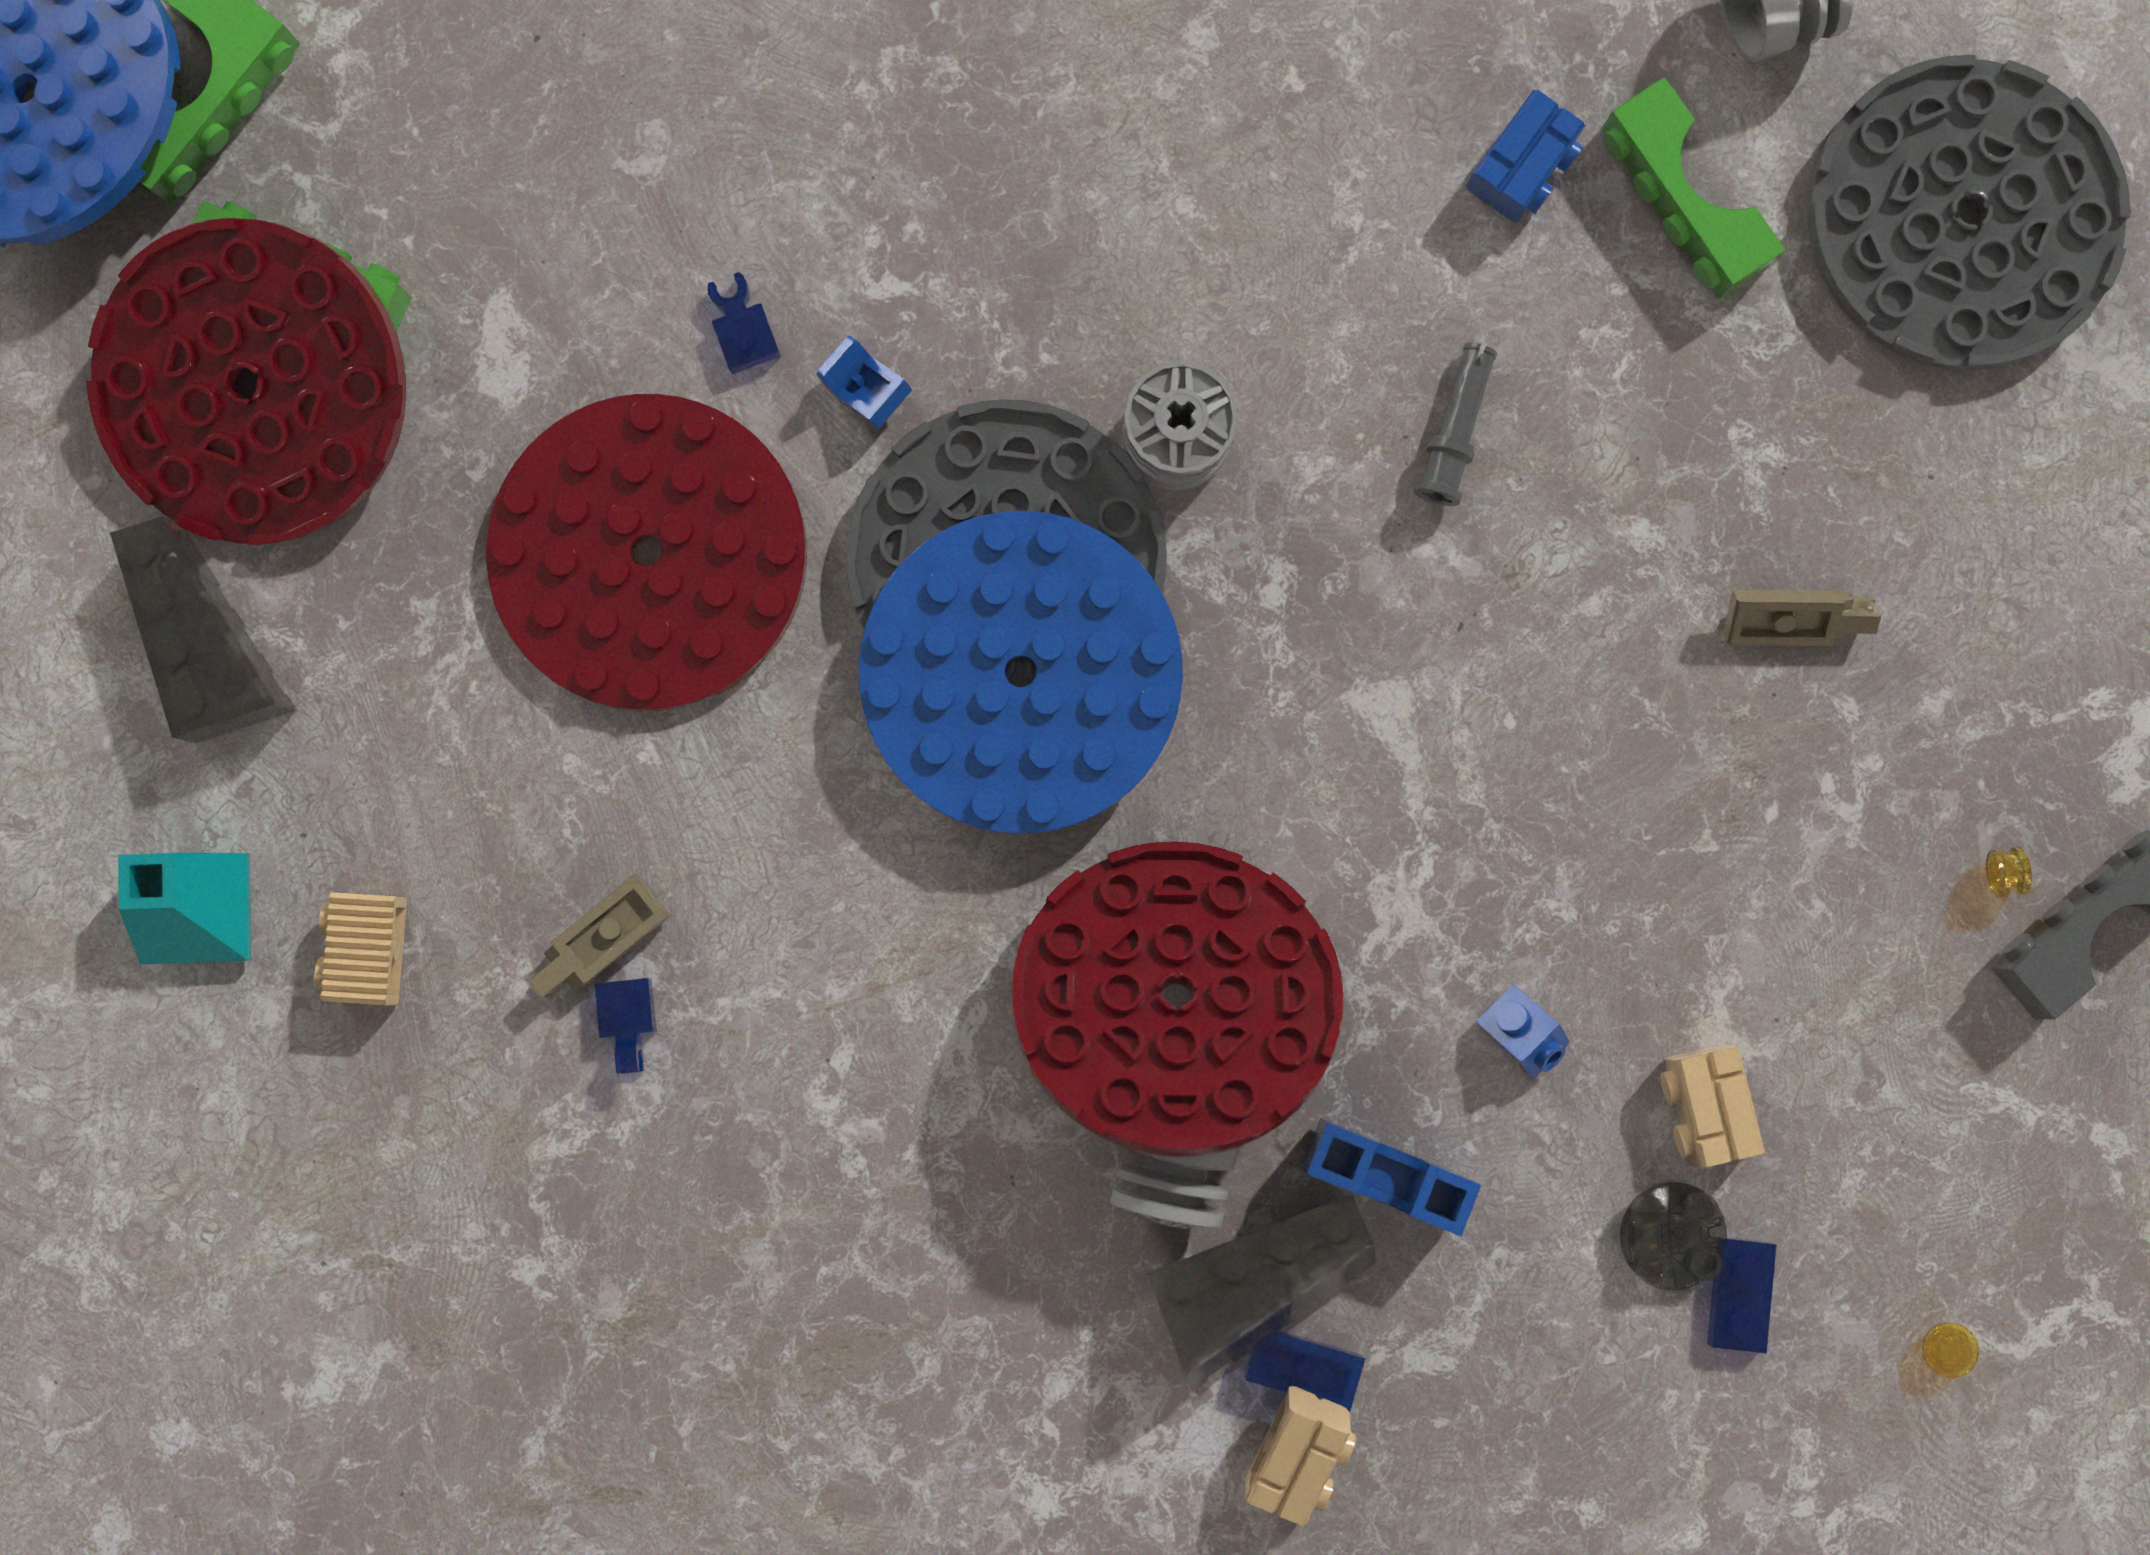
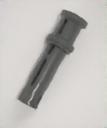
M1466 343L1463 347V355L1440 433L1428 441L1426 450L1430 454L1423 480L1417 482L1414 488V493L1418 497L1444 506H1457L1460 504L1462 494L1458 491L1463 471L1466 464H1470L1473 461V446L1469 442L1492 365L1497 356V352L1494 349L1486 346L1476 366L1475 362L1481 346L1479 343Z

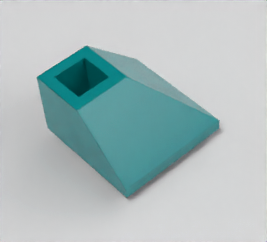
M150 853L118 855L119 912L140 965L251 961L250 853Z

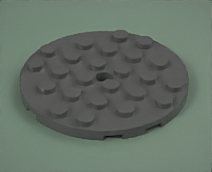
M1955 55L1926 60L1908 66L1873 86L1841 118L1828 137L1819 155L1809 193L1808 217L1814 255L1827 286L1842 309L1860 328L1887 348L1907 358L1948 369L1977 370L2011 365L2049 349L2072 334L2089 319L2105 293L2112 288L2127 250L2123 248L2126 220L2131 217L2129 188L2125 171L2117 149L2095 114L2077 96L2071 99L2060 89L2047 82L2050 76L2011 60L2004 64L1976 59V55ZM1959 201H1971L1979 208L1981 217L1977 226L1976 224H1967L1961 218L1956 219L1955 214L1957 213Z
M1009 399L981 401L957 407V410L944 414L928 423L926 421L899 440L891 448L892 451L881 462L874 474L869 476L857 500L851 518L846 558L848 583L854 607L864 630L873 604L883 586L896 568L913 551L928 539L958 523L982 515L1005 511L1050 513L1091 526L1109 536L1132 554L1151 575L1163 594L1167 561L1165 532L1159 508L1156 506L1154 497L1144 480V475L1118 443L1115 444L1102 432L1092 427L1090 422L1066 410L1043 403ZM1024 657L1012 660L1005 670L1008 682L1017 687L1028 686L1034 681L1037 674L1034 663Z

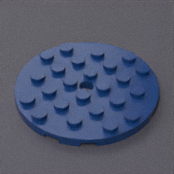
M0 0V247L5 248L6 243L27 241L33 245H41L78 232L112 210L132 191L146 172L140 167L148 157L155 142L164 143L177 106V102L171 98L174 72L180 71L179 47L170 17L160 0ZM29 81L32 84H36L35 96L30 101L23 103L24 94L28 90V86L25 83Z
M1005 511L965 520L943 530L913 551L896 568L873 604L866 622L859 657V689L868 728L886 763L901 782L918 798L953 820L975 828L1008 834H1037L1079 824L1115 805L1131 792L1158 759L1170 736L1180 704L1183 681L1182 652L1173 615L1164 595L1142 564L1123 546L1089 525L1067 517L1034 511ZM1019 657L1032 661L1037 670L1036 678L1026 687L1013 686L1005 676L1007 665Z

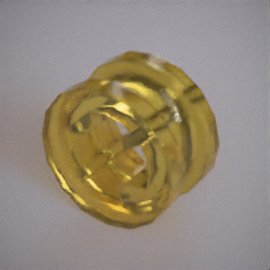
M2021 847L2010 848L2007 854L2001 849L1989 851L1986 858V874L1993 894L1996 897H2005L2009 895L2011 890L2017 895L2028 894L2032 885V871L2025 850Z

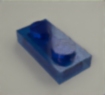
M1717 1236L1720 1241L1716 1243V1247H1719V1249H1716L1707 1344L1713 1348L1767 1354L1777 1244L1767 1241Z
M1259 1324L1244 1378L1246 1381L1282 1392H1287L1289 1387L1295 1386L1316 1395L1320 1400L1324 1398L1341 1405L1350 1412L1365 1357L1361 1354Z

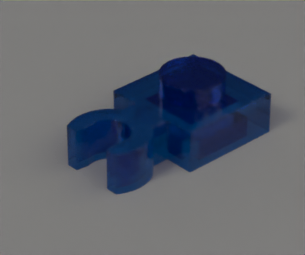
M740 272L734 274L738 289L732 297H722L714 281L708 283L707 286L708 295L712 303L718 310L725 312L726 315L712 320V324L732 374L781 357L762 304L759 303L748 308L746 306L750 299V289Z

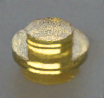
M1943 1322L1935 1325L1927 1332L1922 1344V1353L1926 1364L1932 1371L1943 1377L1959 1378L1968 1374L1975 1367L1979 1358V1345L1976 1337L1968 1328L1954 1322Z

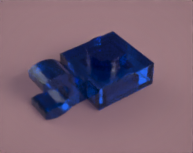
M641 978L594 984L599 1038L616 1037V1073L644 1072L641 1034L657 1032L652 979Z

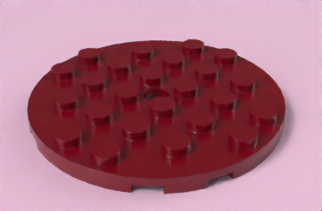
M220 218L189 224L160 237L134 256L118 274L120 281L113 289L106 305L100 304L88 343V347L93 348L91 381H86L89 407L96 432L112 465L127 486L146 505H153L164 515L174 520L176 526L214 541L222 540L248 545L279 543L305 537L339 521L356 508L381 479L393 457L400 438L406 407V373L398 335L385 306L367 279L352 263L321 240L289 226L256 219ZM243 368H248L259 376L257 379V389L250 399L240 395L235 385L236 376Z
M632 394L597 401L575 410L543 431L524 450L504 479L495 499L486 540V565L492 598L504 627L519 650L540 672L568 691L597 704L630 711H664L683 708L685 705L699 702L713 695L718 696L732 688L754 672L753 669L768 655L774 646L776 647L792 622L804 588L807 569V538L804 519L789 479L769 449L750 430L723 412L698 401L663 394ZM654 538L659 541L661 546L659 560L650 566L636 564L634 554L632 553L633 548L644 539Z
M1177 841L1135 845L1109 853L1106 860L1094 864L1082 872L1077 870L1062 881L1046 897L1045 905L1024 932L1018 947L1012 978L1013 1021L1023 1057L1041 1088L1065 1114L1093 1134L1116 1145L1134 1151L1176 1157L1202 1156L1224 1152L1245 1145L1266 1135L1297 1112L1312 1095L1331 1062L1341 1029L1344 991L1337 955L1326 929H1321L1316 919L1306 908V900L1291 885L1274 872L1269 875L1259 868L1244 862L1243 856L1238 853L1200 843ZM1172 984L1183 985L1190 990L1193 998L1187 1004L1182 1005L1180 1009H1175V1005L1169 1004L1161 994L1167 986Z

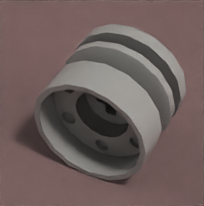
M1721 0V5L1728 30L1738 51L1747 60L1758 62L1788 52L1795 46L1796 41L1799 44L1810 45L1816 43L1820 38L1829 39L1841 35L1849 26L1853 0Z
M1186 361L1158 365L1141 376L1128 395L1122 428L1124 451L1132 458L1144 475V479L1153 486L1173 491L1197 488L1213 478L1228 458L1238 422L1234 395L1223 378L1204 365ZM1171 413L1177 417H1182L1185 413L1190 415L1189 430L1183 425H1179L1175 429L1171 428Z
M1238 1147L1224 1152L1184 1157L1154 1155L1128 1149L1145 1156L1143 1166H1118L1116 1176L1139 1184L1138 1190L1113 1188L1110 1203L1132 1212L1143 1220L1185 1229L1197 1226L1222 1227L1224 1211L1201 1202L1202 1198L1227 1200L1229 1190L1219 1184L1206 1180L1208 1170H1233Z

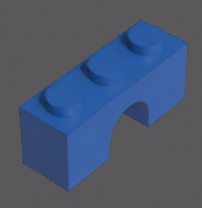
M1322 1118L1318 1122L1301 1169L1308 1175L1357 1195L1362 1194L1407 1213L1411 1217L1461 1237L1481 1188V1184L1470 1178Z

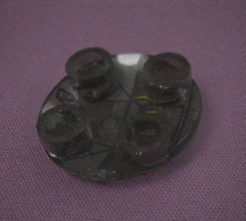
M1663 1182L1647 1188L1633 1199L1622 1218L1620 1246L1628 1266L1641 1280L1651 1286L1664 1290H1683L1696 1286L1703 1281L1713 1279L1722 1269V1258L1727 1244V1228L1724 1216L1713 1197L1691 1184Z

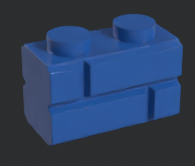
M1533 89L1472 173L1466 185L1468 191L1485 203L1493 205L1496 211L1512 222H1518L1526 209L1535 215L1554 189L1546 183L1556 168L1566 173L1584 146L1576 140L1585 127L1584 122L1565 108L1558 107L1555 101L1541 91Z

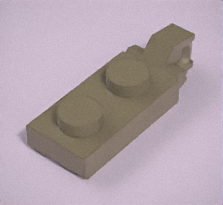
M1733 589L1723 633L1726 642L1730 645L1834 646L1835 639L1844 638L1845 633L1877 634L1881 613L1878 611L1874 598L1853 596V593L1840 592L1838 590Z
M634 874L550 942L552 946L544 952V955L551 963L531 978L529 982L542 998L544 996L546 998L550 997L566 983L576 991L584 984H589L669 919L671 914L640 876Z

